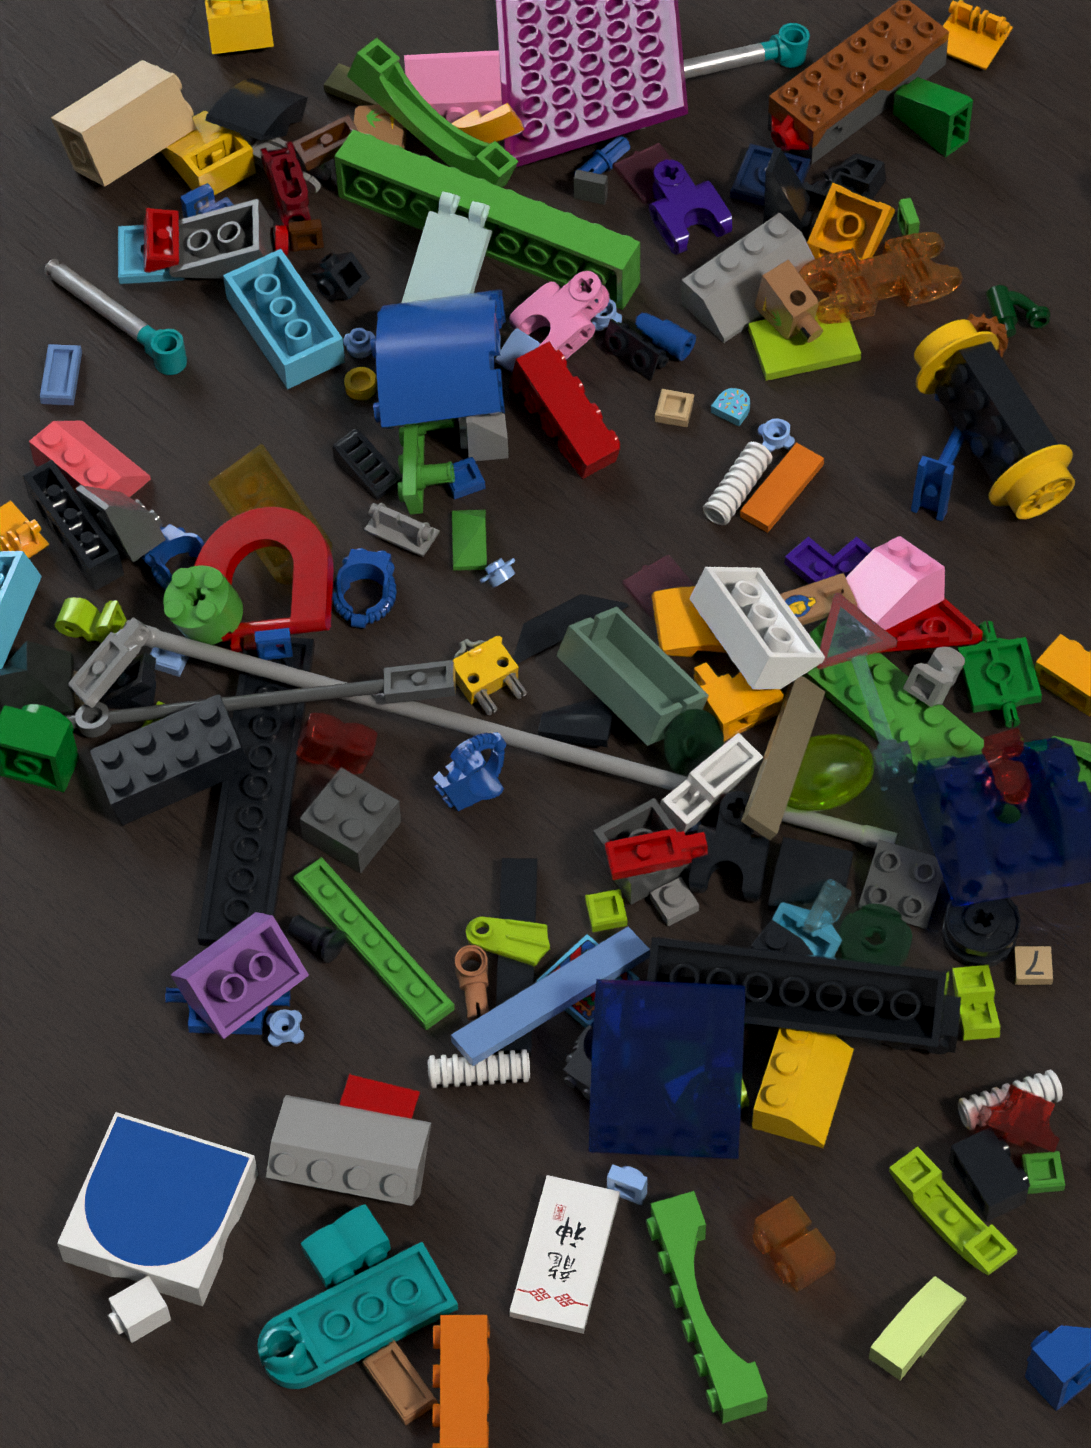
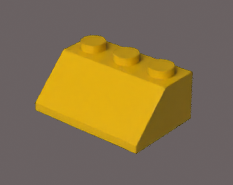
M779 1028L753 1108L752 1128L824 1148L854 1049L835 1034Z

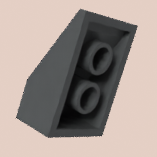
M254 199L179 220V265L169 267V274L172 277L224 279L223 275L274 252L273 220L260 200Z

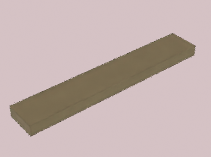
M803 676L791 682L787 688L741 820L769 840L778 833L825 694L824 690Z

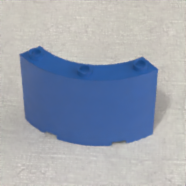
M502 290L397 303L381 307L377 313L376 338L371 339V351L373 358L376 359L379 402L374 403L373 408L376 423L381 422V428L393 429L394 426L484 414L492 416L505 414L501 370L494 369V356H501L499 329L502 328L503 323H506Z

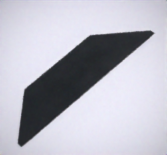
M580 594L525 622L513 660L518 664L563 641L569 625L589 617L594 620L595 615L614 607L623 610L629 607V605L624 602Z

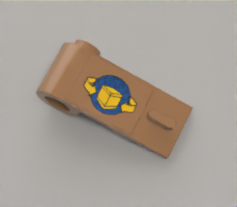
M844 573L780 594L802 625L829 617L835 596H840L854 608L857 607V602Z

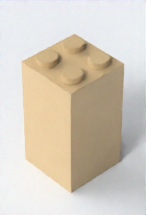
M141 60L52 116L51 120L74 171L103 186H107L196 129L192 119L194 113L189 103L183 98L181 93L182 84L179 78L174 73Z

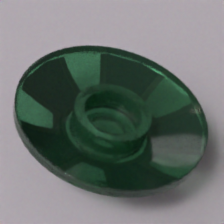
M701 709L685 710L671 721L664 738V753L670 768L676 774L688 777L692 770L724 745V736L719 722L712 714Z

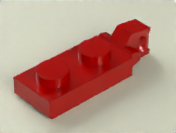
M672 828L606 842L605 851L612 880H618L689 864L693 858L707 855L708 845L704 832L685 836L684 831L676 832V829Z

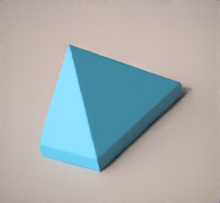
M782 902L772 920L800 937L814 955L834 957L842 942L832 923L824 914Z

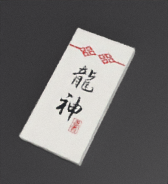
M549 1175L546 1176L509 1311L510 1317L584 1334L620 1191Z

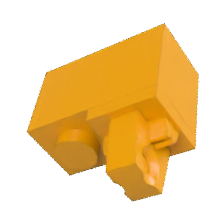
M1060 634L1036 661L1035 672L1038 682L1090 717L1091 650L1090 652L1086 651L1079 642L1069 640Z
M706 662L694 668L695 682L709 695L702 711L710 714L716 721L711 726L718 736L721 735L722 742L779 714L784 697L780 689H752L741 672L734 678L729 673L717 677Z

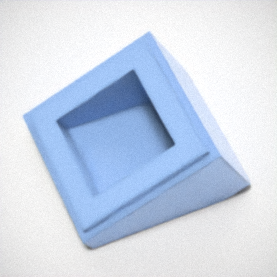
M516 328L500 350L501 356L495 358V362L512 373L516 358L539 347L540 343Z

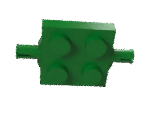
M986 621L979 625V629L983 631V641L976 645L958 647V652L965 659L961 671L972 713L995 709L1002 710L1006 727L1011 728L1012 723L1013 727H1016L1020 724L1016 707L1040 703L1042 698L1026 637L1010 640L997 638L993 622L988 621L986 625Z

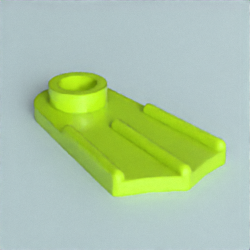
M477 917L471 920L466 927V937L471 945H476L483 950L531 966H536L541 958L550 950L546 924ZM481 927L487 928L489 930L485 934H479L476 932V930Z

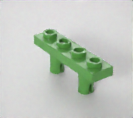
M456 418L409 424L399 428V439L403 447V454L399 455L398 464L400 473L403 474V482H398V496L400 502H405L410 515L423 513V495L426 486L455 482V471L452 462L424 465V443L427 431L455 428Z

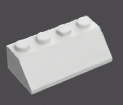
M704 568L689 599L752 689H782L823 663L825 656L761 568Z

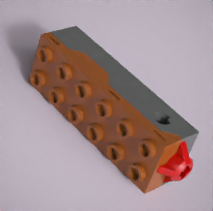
M899 0L769 95L768 130L771 131L774 144L784 151L793 149L801 157L811 159L810 164L812 165L893 105L894 95L900 86L909 84L917 77L926 80L946 65L949 31L911 1Z

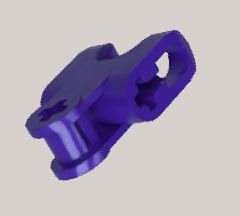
M663 160L655 166L653 176L655 182L653 183L652 193L657 201L649 204V212L655 227L673 254L677 255L688 250L689 232L687 228L692 225H704L716 237L732 232V215L710 181L707 180L695 185L684 169V166L675 160Z

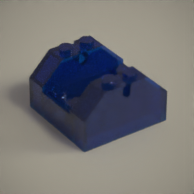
M1053 737L1021 743L1019 748L962 758L952 755L918 761L912 790L954 907L1091 882V795L1086 782H1078L1080 766L1071 745ZM1006 804L1015 806L1021 815L1017 822L1011 824L1002 823L996 817L1002 815Z

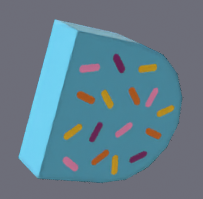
M729 388L724 390L711 405V413L740 427L749 414L750 398L741 389Z

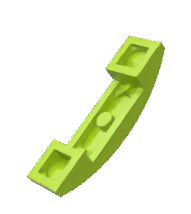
M918 1146L889 1167L890 1174L918 1212L958 1254L978 1270L989 1276L1017 1254V1249L993 1224L987 1227L942 1180V1171Z

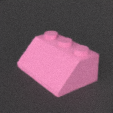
M499 50L404 55L405 74L430 106L450 123L476 109L484 116L502 106Z

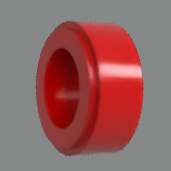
M275 225V251L282 249L286 257L288 256L287 225Z

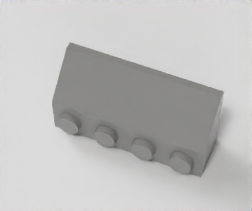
M778 213L683 278L681 304L725 343L747 328L748 323L755 322L763 317L754 307L762 275L788 259L807 285L819 278L822 271L802 232L781 213Z
M286 1095L271 1140L266 1178L412 1206L421 1194L431 1122Z

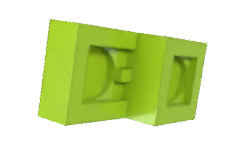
M989 965L952 968L955 997H961L959 1022L963 1041L999 1038L1000 1023L994 1003L995 989Z

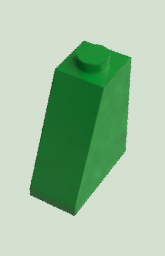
M917 77L909 84L900 86L896 91L893 114L946 158L968 142L973 99L962 93Z

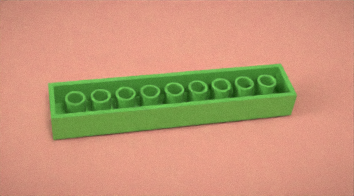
M354 129L335 155L338 194L342 199L423 230L429 211L439 212V200L442 191L460 196L455 212L457 215L469 218V209L472 201L490 206L484 228L492 230L485 256L548 281L556 282L561 286L566 285L576 274L583 271H591L599 277L602 285L606 287L610 299L616 304V308L621 310L624 309L640 283V242L628 235H621L608 230L600 224H593L580 219L572 213L552 208L541 201L524 197L513 190L501 188L483 178L473 177L455 167L445 166L427 156L417 155L399 145L389 144L371 134H364Z

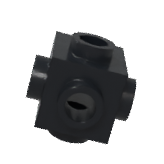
M332 252L319 261L320 267L311 274L317 282V288L320 293L329 300L342 298L348 300L360 291L359 287L370 278L352 252L341 254Z

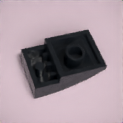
M250 78L229 89L214 104L206 115L205 121L261 141L287 136L291 123L302 121L308 97Z

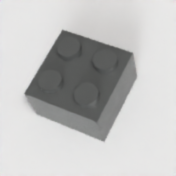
M342 767L300 818L304 841L360 874L401 823L400 804L397 799Z
M653 798L593 830L594 852L611 876L605 851L606 842L672 828L676 829V827L656 799ZM692 862L686 865L683 864L680 867L614 881L632 905L650 895V892L689 874Z

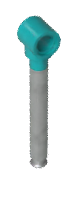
M787 23L779 29V34L772 35L769 41L685 59V79L772 59L785 67H799L806 58L810 33L801 24Z
M52 259L46 264L44 272L47 276L51 275L52 280L145 346V353L154 359L155 367L160 373L174 375L184 370L187 365V356L183 337L178 331L174 329H159L156 331L65 264H59L58 259Z

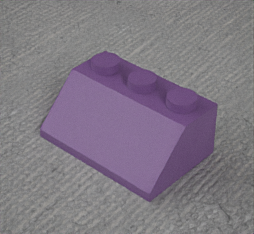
M255 912L171 974L172 979L187 1003L222 1039L233 1033L309 976L272 915Z

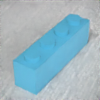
M0 551V670L4 666L42 577L23 551Z

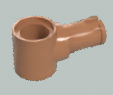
M476 945L462 947L455 956V974L459 980L460 989L465 994L468 1021L477 1019L476 1009L480 1010V1017L489 1012L486 987L489 985L487 956L484 950ZM468 960H475L481 964L480 968L474 972L464 970L462 965Z

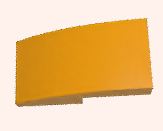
M508 103L484 116L476 109L451 123L466 134L486 143L503 140L524 130L521 120Z

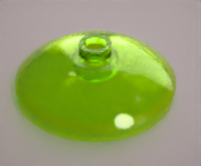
M826 734L810 737L787 806L801 811L818 812L840 807L853 800L867 787L874 774V760L869 748L856 738L846 735Z

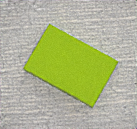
M843 303L817 309L815 320L821 326L823 332L816 340L810 343L800 333L791 339H785L766 319L748 323V331L765 380L768 381L860 361L861 351Z

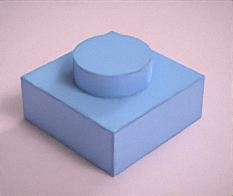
M612 1164L607 1175V1189L620 1191L621 1198L642 1205L647 1195V1177L643 1176L639 1170L633 1167L624 1166L621 1168Z

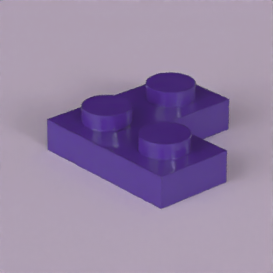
M856 536L837 554L832 556L810 537H807L785 556L784 564L808 584L841 573H844L845 577H847L873 549Z

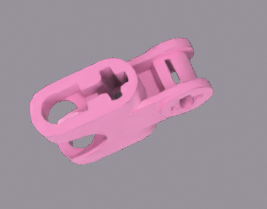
M583 271L576 274L562 288L556 282L544 284L510 314L509 322L514 330L518 328L527 335L540 327H550L549 335L539 346L550 341L554 349H559L565 358L568 359L593 336L595 325L590 320L607 307L610 300L609 292L595 273Z

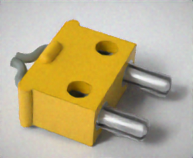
M495 636L488 641L479 640L471 642L465 639L460 642L461 649L455 654L453 659L456 684L471 705L478 701L486 714L492 715V712L495 713L497 711L496 705L489 697L493 692L508 685L517 699H521L526 695L527 691L518 680L519 667L502 644L501 636ZM466 645L469 647H475L464 653L466 650Z

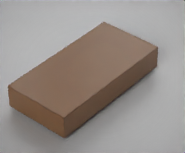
M395 1340L362 1361L363 1367L405 1426L432 1409L433 1404H437L436 1398Z

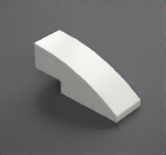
M737 733L692 770L683 783L662 799L660 806L678 832L684 831L686 833L715 808L762 761L763 756L740 733Z

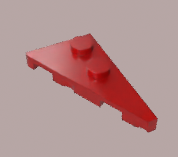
M944 597V600L883 631L897 642V646L877 653L978 644L982 641L983 631ZM873 636L869 638L867 644L863 642L862 646L850 647L846 651L848 653L883 643V641Z

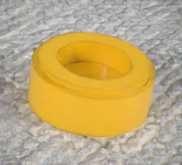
M366 367L351 369L344 378L347 395L355 400L371 398L377 391L376 374Z

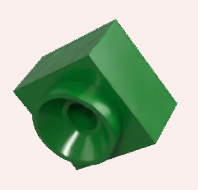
M28 704L21 709L4 705L0 714V776L65 793L79 760L73 735L74 728L70 720L60 712L43 705Z

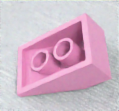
M901 536L874 548L846 577L857 602L855 609L882 631L944 600L945 567ZM846 611L839 613L837 621L840 618H844L846 622L852 620L853 624H857L860 630L864 631L865 638L875 636ZM848 625L845 626V627H847L848 629H850L851 631L858 632L857 627H855V626H854V627H849Z

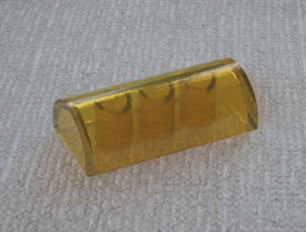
M262 443L207 482L232 518L246 511L263 507H281L296 511L308 518L318 528L332 552V541ZM264 547L255 550L277 582L282 584L293 583L294 563L290 552L279 547Z

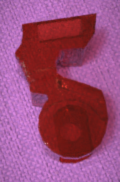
M1019 728L983 737L984 747L981 752L995 776L994 782L1002 799L1010 804H1019L1029 797L1032 786L1029 774L1022 762L1008 760L1009 758L1020 756L1024 749V738Z

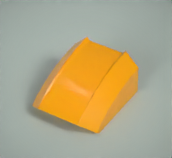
M832 182L807 241L815 260L849 275L864 271L876 252L894 215L895 209L882 202L878 203L853 193L845 187Z

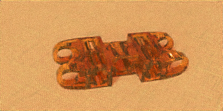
M935 232L914 233L886 240L882 255L859 260L854 248L827 254L807 263L798 272L810 289L829 294V297L819 302L816 312L819 321L826 324L844 323L874 316L879 300L901 295L907 307L934 301L955 291L963 281V275L958 267H949L948 265H940L931 261L932 258L938 256L945 248L942 237Z

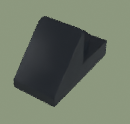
M145 652L133 659L99 702L105 704L108 709L153 706L156 691V675L154 673L156 658Z

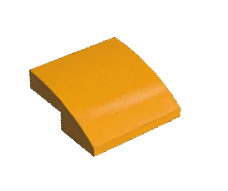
M695 586L653 592L651 597L659 647L667 655L693 657L697 650L727 653L689 599Z

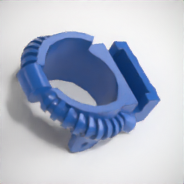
M171 524L160 528L166 540L141 557L151 567L154 579L164 590L167 589L172 581L171 572L165 566L167 561L177 554L188 552L189 556L197 558L205 544L195 533H186L184 528H176Z
M363 548L351 549L349 556L344 557L342 560V567L339 569L338 575H336L333 582L332 601L339 615L346 621H351V627L366 628L367 623L370 622L372 624L374 621L377 622L380 618H384L394 605L397 587L392 575L395 566L392 563L391 554L386 551L372 552ZM359 579H371L383 586L382 599L375 606L368 608L366 615L355 614L353 607L343 597L345 592L351 587L350 583Z
M482 733L465 740L450 755L453 761L445 766L449 771L448 775L444 777L438 772L433 777L436 782L434 788L441 796L445 795L442 799L449 808L454 806L460 811L481 800L493 799L503 792L504 788L498 777L504 764L506 742L500 733ZM491 749V756L486 763L481 751Z

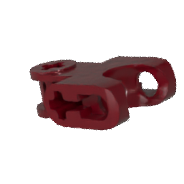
M292 142L285 143L286 148L270 152L267 151V148L260 149L266 178L270 182L275 198L276 210L281 225H287L288 239L291 240L289 219L294 216H301L303 221L311 220L308 209L307 185L297 160Z

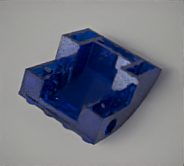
M596 979L590 1087L589 1152L739 1158L745 986Z

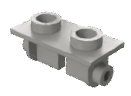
M373 503L371 505L368 515L372 518L364 529L369 534L424 557L440 530L431 527L427 522H419L387 508L384 503H379L378 505Z

